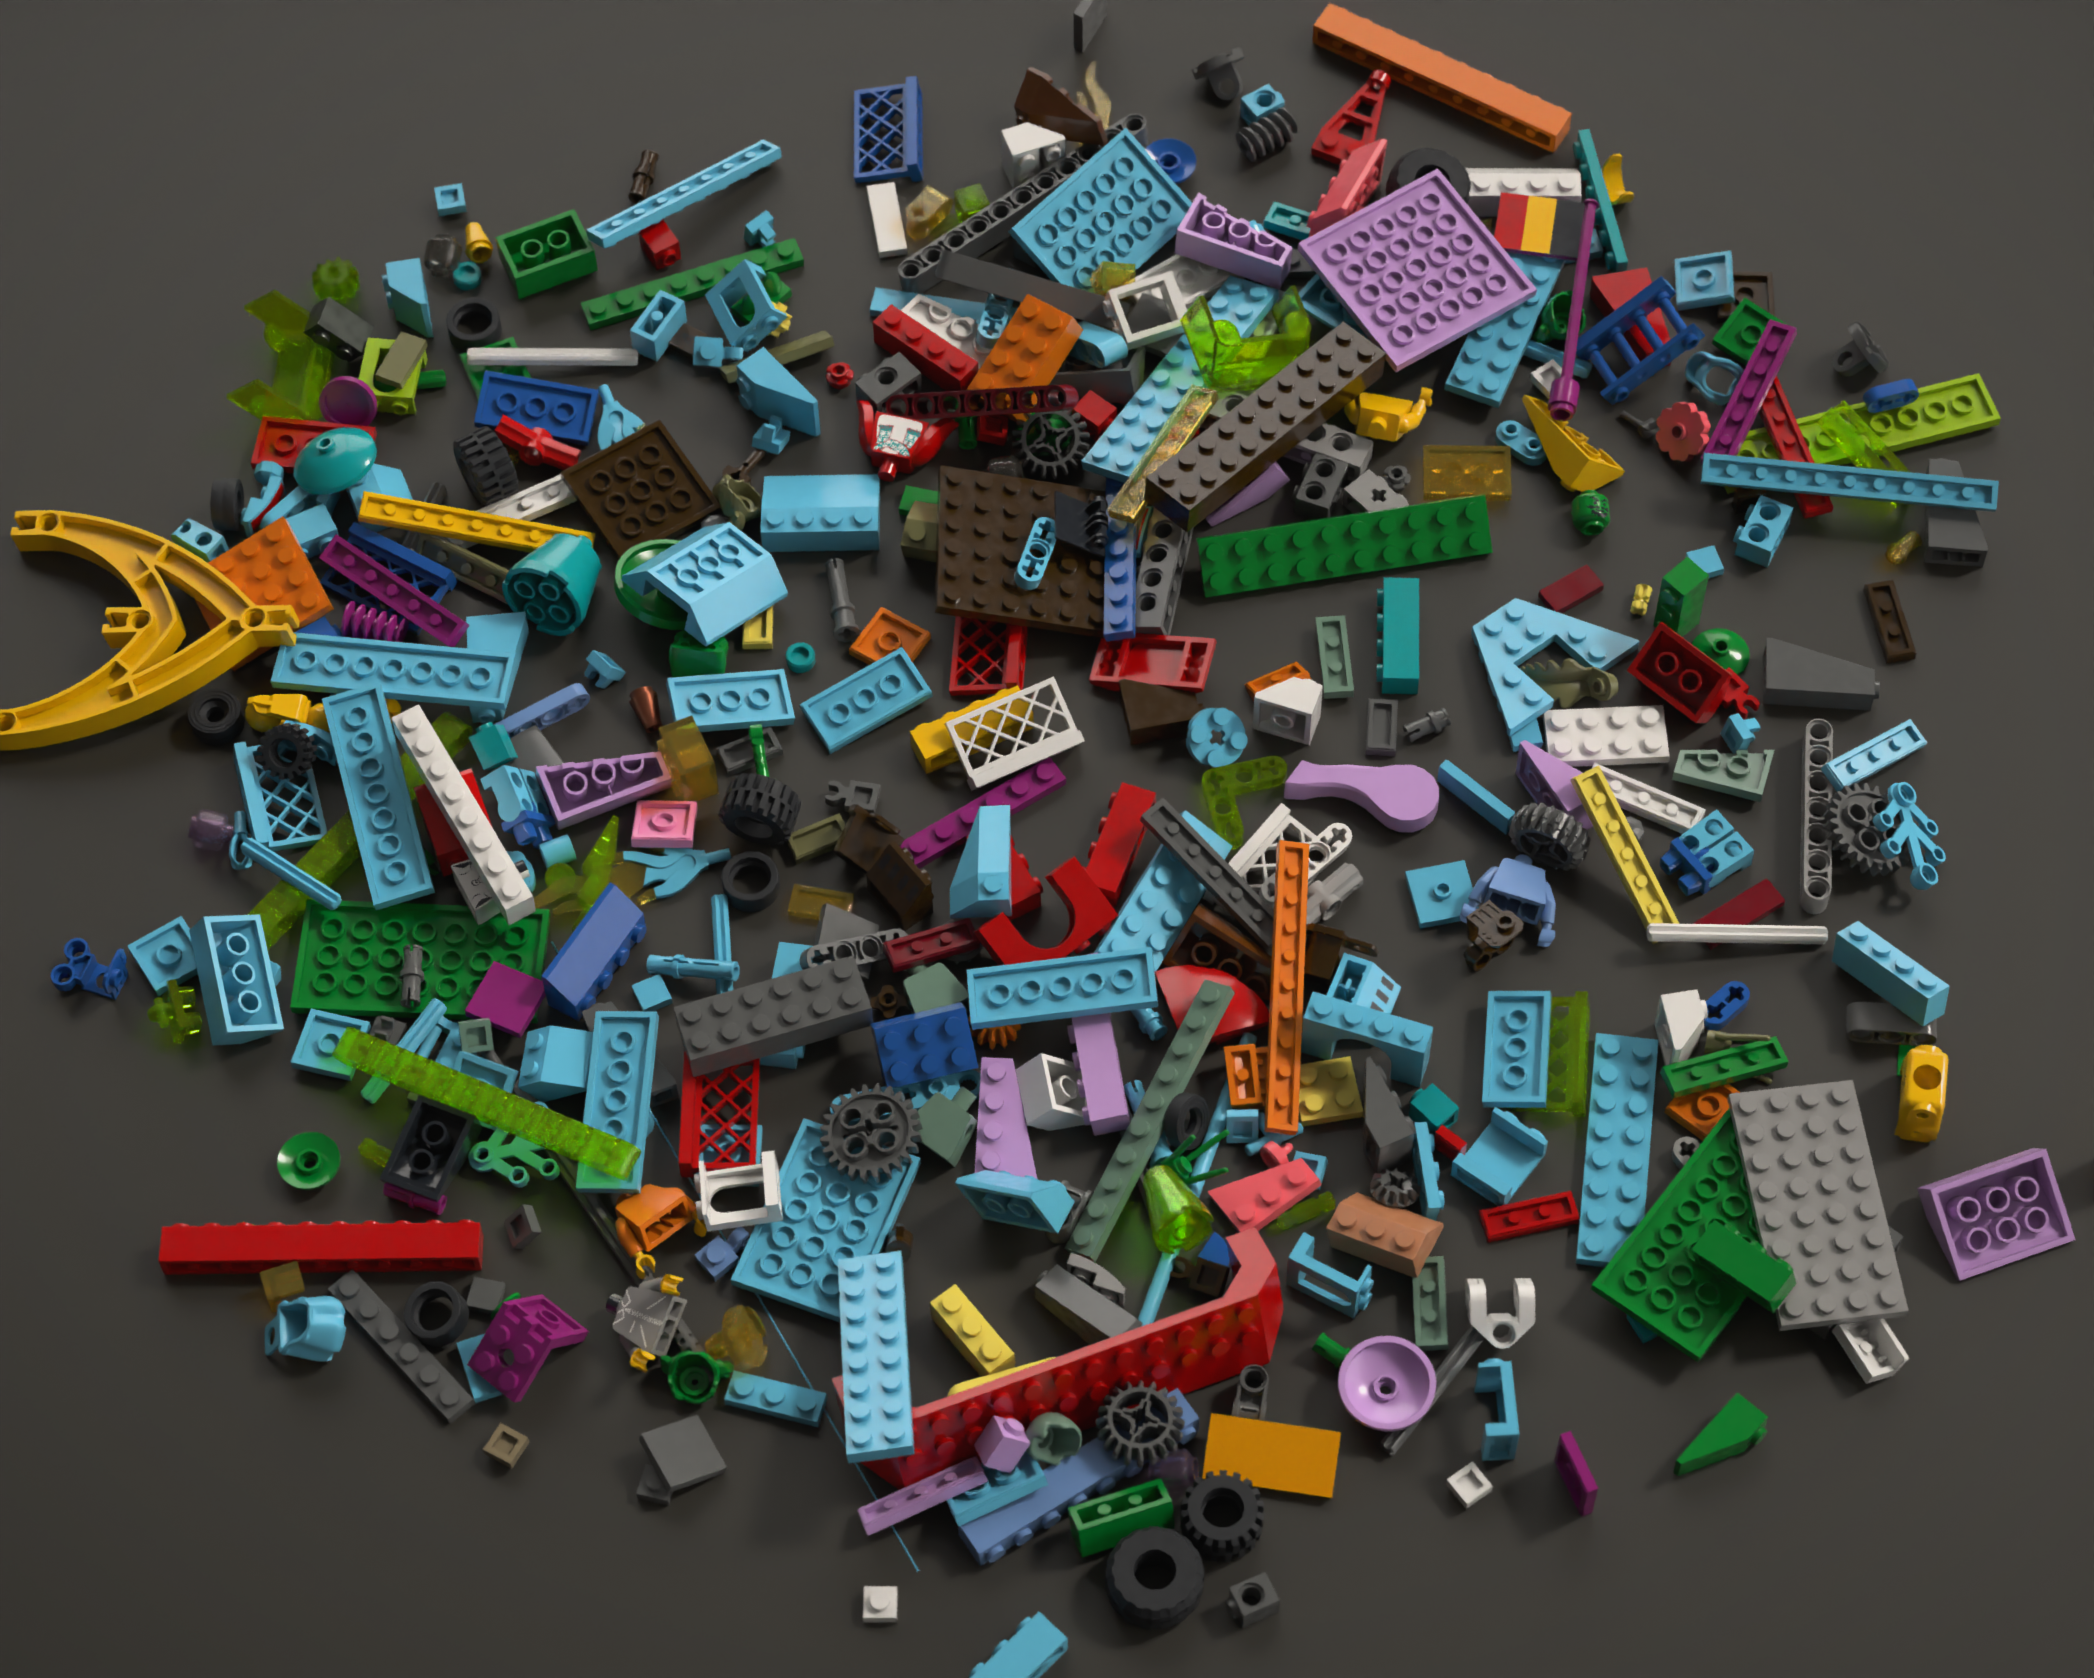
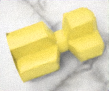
M1637 584L1635 586L1634 601H1632L1630 610L1632 614L1646 615L1647 603L1652 592L1650 586L1646 584Z

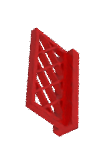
M956 616L949 684L950 695L996 694L1002 689H1010L1017 685L1020 690H1023L1028 627L1005 624L1007 626L1006 630L999 636H995L990 629L998 622L988 621L983 625L977 619H963V617ZM972 622L979 629L967 638L962 633V630ZM986 634L993 641L981 650L974 642ZM997 646H1000L1004 650V655L994 662L988 654ZM970 647L977 654L965 663L960 659V654ZM984 659L991 666L978 675L972 667ZM995 671L1002 675V684H988L985 680ZM966 672L975 678L968 685L957 686L958 679Z
M684 1051L679 1143V1169L681 1177H694V1172H699L700 1154L709 1146L720 1156L713 1162H704L706 1171L756 1165L760 1058L721 1069L724 1072L711 1081L704 1074L693 1077ZM740 1066H753V1073L744 1081L733 1073ZM729 1076L738 1086L726 1095L717 1086ZM713 1090L722 1100L712 1109H709L702 1100ZM744 1090L752 1097V1101L741 1109L732 1100ZM728 1104L737 1114L727 1123H724L716 1113ZM712 1118L721 1128L711 1137H708L701 1130V1126ZM743 1118L751 1125V1128L740 1137L731 1127ZM727 1132L736 1142L724 1152L714 1142ZM702 1138L705 1142L700 1145V1141ZM749 1139H750V1146L746 1143V1141H748ZM742 1146L749 1153V1162H735L729 1156Z

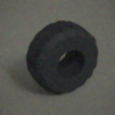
M1424 147L1411 150L1397 160L1387 179L1385 191L1387 196L1426 174L1439 169L1468 205L1471 182L1466 168L1463 167L1457 158L1443 150Z
M1157 1526L1132 1531L1116 1544L1107 1560L1105 1571L1107 1595L1115 1611L1132 1625L1150 1630L1170 1628V1626L1187 1619L1199 1604L1204 1588V1567L1200 1554L1190 1540L1172 1529ZM1158 1566L1169 1571L1174 1580L1163 1589L1151 1590L1140 1585L1135 1577L1146 1567Z

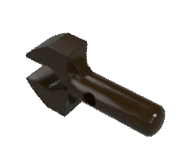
M756 448L739 467L733 468L727 465L723 469L722 478L723 475L728 474L733 479L740 477L739 480L744 479L746 483L752 485L748 474L765 456L764 451Z

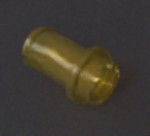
M1908 531L1899 541L1887 546V551L1885 552L1887 560L1893 565L1903 564L1907 560V556L1922 545V539L1915 531Z

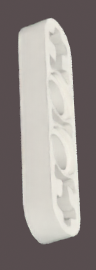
M1331 824L1308 843L1309 852L1318 850L1324 855V861L1321 863H1315L1309 858L1308 883L1349 847L1352 841V832L1345 824ZM1341 834L1343 836L1342 842L1338 840L1329 848L1327 845L1331 842L1333 835L1338 836ZM1275 873L1264 881L1259 891V896L1272 909L1274 908V896H1268L1269 889L1271 891L1275 890Z

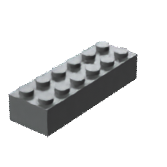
M854 955L674 1007L676 1024L693 1077L869 1027L873 1023L872 1007Z

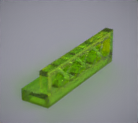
M1845 400L1835 408L1831 407L1818 421L1817 424L1858 468L1894 471L1895 467L1897 471L1910 472ZM1840 411H1843L1850 419V426L1838 414ZM1858 435H1865L1870 440L1869 446ZM1878 456H1884L1889 461V468ZM1890 502V503L1894 506L1895 509H1896L1900 504H1902V503Z

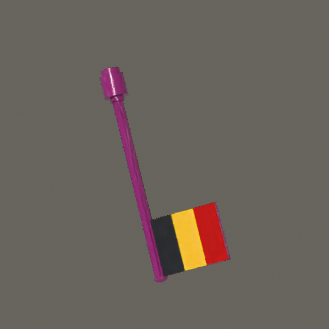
M1501 192L1494 238L1506 252L1577 261L1561 377L1552 381L1548 402V410L1553 419L1568 421L1572 419L1577 411L1580 390L1579 384L1572 377L1595 211L1599 208V203L1595 199L1575 202Z

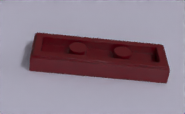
M1766 878L1693 924L1753 925L1784 906L1785 899ZM1705 942L1710 950L1722 944Z
M966 918L883 942V950L893 973L978 949L981 942L973 933L975 929L970 918Z

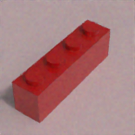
M892 304L873 321L874 342L893 355L900 352L922 375L946 391L967 390L979 371V362Z
M1124 782L1121 783L1118 793H1112L1108 809H1111L1108 817H1102L1098 828L1099 839L1097 842L1093 841L1088 852V859L1090 861L1087 867L1082 866L1113 907L1117 905L1148 829L1140 821L1141 815L1156 804V792Z

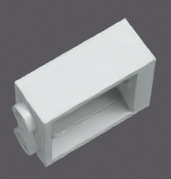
M1172 271L1108 290L1105 301H1103L1105 315L1107 318L1111 317L1114 324L1112 332L1119 334L1124 339L1128 350L1185 333L1192 323ZM1159 287L1172 322L1132 334L1119 299Z

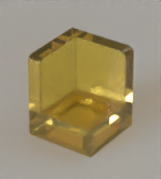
M297 1261L260 1272L272 1313L277 1312V1307L282 1302V1298L305 1291L303 1277Z

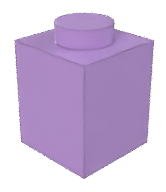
M993 1416L974 1446L984 1466L1011 1473L1029 1447L1030 1442L1025 1434L1023 1425L1013 1418L1005 1419Z

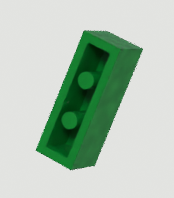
M1688 557L1662 577L1653 624L1656 628L1660 622H1663L1682 637L1699 624L1709 575Z
M1714 1220L1691 1249L1695 1262L1774 1313L1796 1285L1794 1269L1781 1258L1775 1260L1767 1255L1766 1249L1753 1240L1749 1243L1741 1238L1740 1232L1732 1225L1725 1223L1723 1226Z
M1161 1478L1068 1507L1071 1535L1082 1557L1115 1547L1122 1538L1137 1529L1157 1526L1166 1529L1175 1528L1172 1500Z

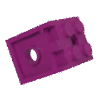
M543 1294L505 1301L467 1366L512 1402H520L551 1349L583 1342L589 1331ZM507 1348L514 1354V1362L511 1366L504 1359V1352Z

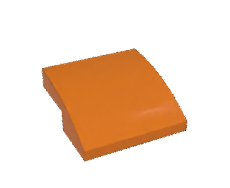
M1255 1044L1225 1046L1224 1054L1231 1108L1265 1109L1268 1047L1256 1048Z

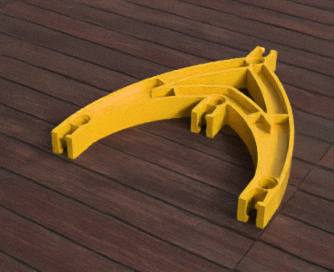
M54 510L15 511L14 518L21 530L18 527H12L10 536L19 551H60L91 561L121 580L138 598L142 607L106 608L105 616L112 628H110L109 624H103L101 633L110 648L123 649L100 669L79 683L51 697L17 708L0 709V751L23 750L67 742L116 728L142 718L208 684L243 660L258 647L295 646L297 636L293 633L290 626L299 628L300 621L292 605L256 606L234 583L203 559L183 547L146 530L118 521L81 513ZM164 581L195 598L223 621L203 637L176 654L174 653L184 640L186 631L177 605Z

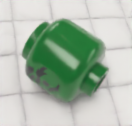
M1586 490L1572 501L1573 526L1578 531H1581L1582 534L1589 536L1600 534L1610 524L1609 501L1604 495L1599 494L1595 490Z

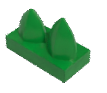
M768 272L761 283L770 300L776 304L779 302L783 304L792 296L791 288L785 285L776 273ZM748 293L731 307L732 314L744 324L748 325L752 321L755 307Z

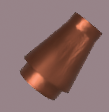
M643 686L633 690L630 693L631 700L629 704L643 724L645 731L651 733L661 729L663 725L660 719L657 692L653 691L651 686Z

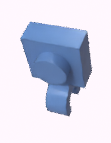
M737 1227L725 1242L718 1235L694 1255L695 1260L716 1282L738 1264L739 1257L736 1254L746 1247L749 1240L748 1236L750 1235L743 1227Z

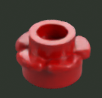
M844 362L831 364L826 370V380L835 389L848 387L854 377L853 370Z

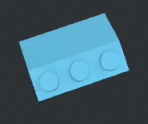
M984 1170L957 1178L955 1182L982 1219L1058 1233L1074 1204V1200L1067 1193V1189L1062 1183L1056 1180L1042 1181L1029 1175L1020 1177L1006 1171L994 1172Z

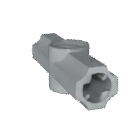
M1345 862L1324 881L1317 880L1308 887L1306 924H1316L1321 919L1325 921L1331 918L1340 908L1342 901L1363 885L1364 879L1353 864Z

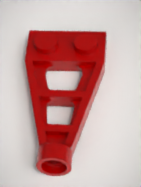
M1381 70L1372 71L1367 82L1322 127L1311 147V155L1341 165L1343 160H1348L1353 150L1375 142L1385 92L1391 84V78L1387 73ZM1361 102L1374 107L1370 118L1354 112ZM1348 122L1362 126L1365 129L1363 138L1360 141L1338 132Z

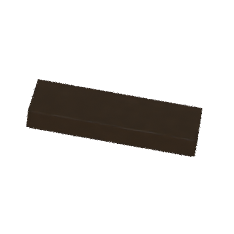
M1889 580L1865 584L1863 591L1886 664L1915 659L1917 653L1894 581Z

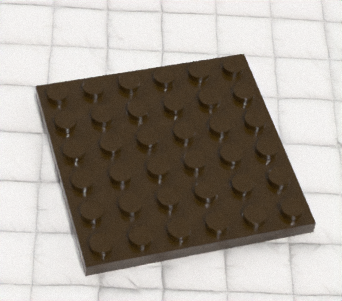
M940 466L938 472L935 613L1105 638V558L1056 540L1043 577L1037 588L1025 590L1019 587L1014 580V575L1035 521L1041 517L1055 520V491L1087 504L1096 496H1103L1106 500V491ZM1042 530L1040 539L1045 540L1048 531ZM1038 549L1029 550L1034 557H1044L1043 552ZM1028 567L1027 577L1032 576L1034 568Z

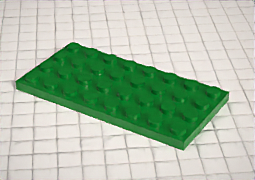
M306 899L290 1005L291 1012L309 1014L311 1009L348 1016L377 1017L383 1015L396 1018H418L430 1001L436 998L446 1005L447 1011L443 1016L448 1020H475L465 1015V1009L493 961L542 981L541 976L544 973L551 917L550 909H536V912L511 925H508L502 913L499 912L486 922L478 925L468 906L399 903L376 910L373 902L341 901L336 910H329L314 899ZM413 944L423 947L422 971L424 972V981L421 983L420 989L421 1003L419 1007L414 1008L413 1001H411V1008H406L400 1004L402 996L400 971L403 969L404 962L403 949L406 945H410V951L413 952ZM539 1008L530 1023H538Z
M1729 1108L1591 1286L1593 1292L1697 1363L1748 1296L1695 1262L1691 1249L1714 1220L1723 1226L1725 1223L1732 1225L1740 1232V1237L1750 1243L1753 1240L1760 1244Z

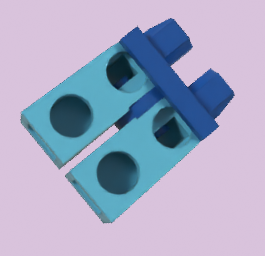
M503 765L480 779L484 790L492 791L496 796L498 814L504 820L501 823L503 831L514 834L518 845L524 846L532 843L534 848L539 849V844L553 839L549 827L556 823L553 816L549 815L546 801L533 771Z
M1716 809L1679 838L1677 837L1671 841L1670 849L1660 858L1659 865L1667 875H1671L1678 869L1685 874L1678 879L1677 884L1686 896L1697 891L1704 895L1711 890V887L1718 885L1739 869L1743 871L1752 865L1754 849L1737 831L1734 833L1733 826Z

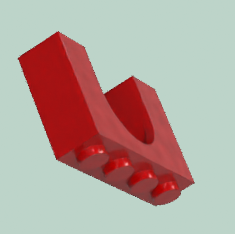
M1075 856L1068 858L1045 876V879L1065 904L1069 916L1067 932L1057 945L1049 949H1043L1029 944L1019 934L1004 912L997 913L973 932L998 966L1065 958L1072 951L1078 954L1091 944L1088 940L1095 933H1098L1100 936L1106 933L1113 923L1112 920L1119 916Z

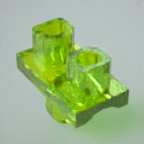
M176 979L167 980L168 990L162 994V998L158 997L153 1000L154 1006L147 1011L148 1018L151 1022L159 1023L160 1028L170 1026L173 1042L183 1043L186 1034L200 1032L202 1027L201 1015L199 1012H184V1008L194 1007L195 1005L194 988L178 987Z

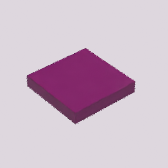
M493 961L466 1007L465 1015L472 1019L489 1017L492 1027L521 1039L546 996L543 981Z
M1568 1431L1560 1434L1554 1462L1579 1514L1585 1516L1593 1512L1598 1486L1572 1432Z

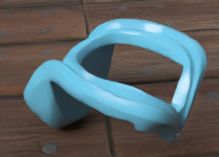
M1704 351L1693 354L1688 359L1685 368L1686 379L1700 391L1704 398L1717 405H1725L1729 402L1735 386L1744 372L1742 367L1735 362L1715 357ZM1713 367H1722L1736 377L1729 387L1727 395L1715 392L1707 386L1706 376Z

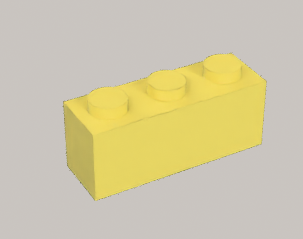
M956 1284L930 1302L931 1318L980 1377L1015 1368V1354Z

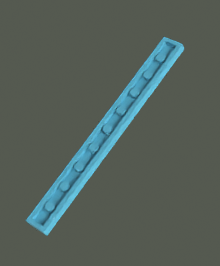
M1712 453L1703 454L1701 484L1988 512H1995L1997 509L1999 481Z

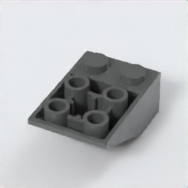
M1368 1057L1366 1058L1363 1084L1362 1150L1374 1172L1381 1173L1382 1169L1389 1171L1411 1161L1412 1148H1414L1413 1138L1414 1134H1416V1129L1409 1116L1404 1117L1400 1110L1401 1102L1396 1092H1390L1387 1087V1078L1380 1065L1376 1066L1372 1058Z

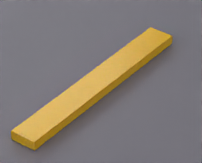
M367 491L363 492L358 516L359 522L529 553L549 540L554 534H570L576 537L583 535L591 540L592 548L595 540V533Z

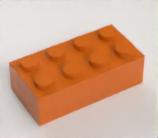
M1027 293L967 390L1049 385L1083 332V329L1072 316ZM1033 393L1031 397L1033 405L1037 404V396L1035 393ZM1008 394L1005 397V404L1007 407H1009L1011 404V399ZM981 396L979 399V403L984 405L985 402L983 397ZM1023 413L1003 415L1014 422L1018 419L1027 421Z

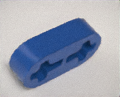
M1903 379L1867 390L1863 395V401L1870 413H1878L1911 404L1918 398L1919 391L1912 379Z
M1730 981L1706 1001L1708 1013L1714 1014L1719 1009L1721 1011L1719 1018L1704 1019V1028L1718 1031L1740 1014L1748 1005L1750 997L1749 988L1742 982ZM1730 993L1732 995H1736L1738 993L1741 995L1740 1000L1735 998L1730 1003H1728Z

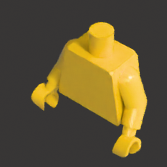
M1421 387V395H1419L1418 402L1414 405L1413 401L1362 392L1344 406V413L1349 421L1355 425L1356 434L1374 439L1397 441L1404 433L1419 426L1427 410L1426 406L1430 407L1432 405L1431 396L1433 390Z

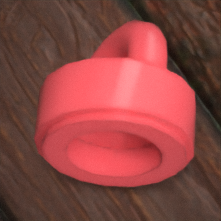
M1269 1141L1260 1148L1261 1158L1270 1169L1288 1163L1287 1154L1292 1151L1293 1145L1286 1143L1279 1146L1277 1143Z

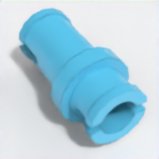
M1152 1008L1130 1010L1138 1020L1140 1030L1143 1033H1147L1152 1041L1154 1039L1158 1040L1166 1034L1167 1027L1162 1023L1163 1018L1158 1012H1154Z

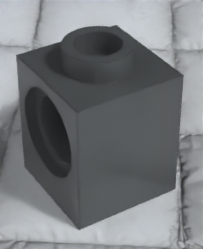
M1266 1572L1229 1587V1600L1226 1601V1606L1233 1619L1238 1618L1243 1628L1279 1612L1280 1600ZM1253 1596L1260 1602L1255 1606H1249L1242 1600Z

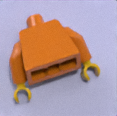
M648 1184L641 1188L640 1193H633L632 1195L624 1193L617 1199L615 1208L618 1217L615 1222L617 1236L629 1257L635 1258L636 1274L641 1279H645L642 1266H649L652 1272L655 1273L654 1258L648 1254H643V1250L649 1252L693 1219L695 1220L694 1232L700 1237L706 1236L704 1220H698L696 1204L680 1188H663Z

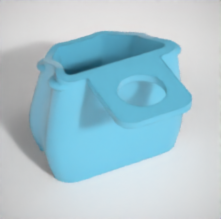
M332 1296L300 1297L289 1303L286 1300L282 1301L277 1307V1316L265 1327V1354L270 1356L278 1349L282 1355H291L320 1362L331 1361L334 1352H340L345 1337V1309L342 1303ZM274 1328L275 1338L273 1344L271 1345L270 1337L271 1332Z

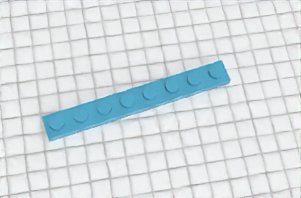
M763 139L587 229L588 240L604 249L613 247L624 238L636 235L640 230L661 222L663 218L673 213L681 212L685 207L694 202L702 201L706 196L727 188L729 184L739 179L747 178L751 173L761 168L770 166L772 162L782 158L781 149Z

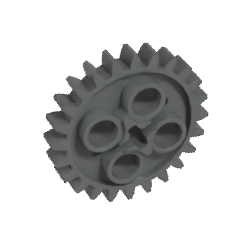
M1854 783L1850 787L1844 786L1841 791H1838L1830 798L1831 801L1825 806L1828 811L1823 814V817L1828 822L1823 825V828L1831 831L1826 837L1827 840H1835L1836 844L1832 849L1841 850L1843 853L1840 859L1844 860L1848 857L1851 860V868L1858 864L1860 865L1861 873H1865L1870 869L1872 876H1876L1879 872L1886 876L1889 872L1895 873L1909 861L1910 853L1906 839L1901 845V852L1892 859L1886 858L1880 850L1881 843L1891 838L1901 823L1898 812L1893 818L1894 825L1885 832L1879 831L1873 824V817L1884 811L1889 804L1888 791L1881 795L1877 785L1870 791L1867 783H1864L1861 787Z
M864 1084L860 1094L854 1088H851V1097L849 1099L841 1094L839 1097L842 1104L838 1106L831 1103L830 1105L834 1114H824L823 1116L829 1125L820 1126V1130L825 1135L820 1138L822 1146L825 1147L822 1151L826 1158H830L828 1161L831 1167H838L837 1170L841 1176L848 1172L851 1181H854L860 1175L864 1184L867 1183L869 1176H873L876 1183H879L880 1175L883 1173L889 1179H892L891 1170L894 1168L902 1173L901 1163L903 1161L912 1163L909 1152L918 1153L919 1149L914 1142H920L923 1139L920 1132H917L923 1129L920 1120H917L920 1116L917 1109H913L912 1101L910 1099L905 1100L901 1091L894 1095L891 1086H888L882 1092L879 1084H876L873 1091L870 1092L866 1084ZM891 1113L889 1118L879 1120L882 1114ZM855 1118L860 1119L856 1125H848L851 1120ZM886 1142H895L894 1145L888 1149L882 1148ZM864 1147L860 1153L851 1154L855 1148Z

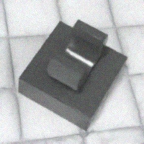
M383 1015L377 1016L366 1041L368 1048L391 1053L406 1034L408 1029L406 1023Z

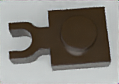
M1176 1255L1175 1260L1183 1262L1185 1270L1180 1274L1171 1271L1170 1276L1183 1280L1191 1278L1189 1288L1218 1298L1222 1297L1231 1270L1230 1267L1198 1257L1196 1266H1194L1190 1260Z

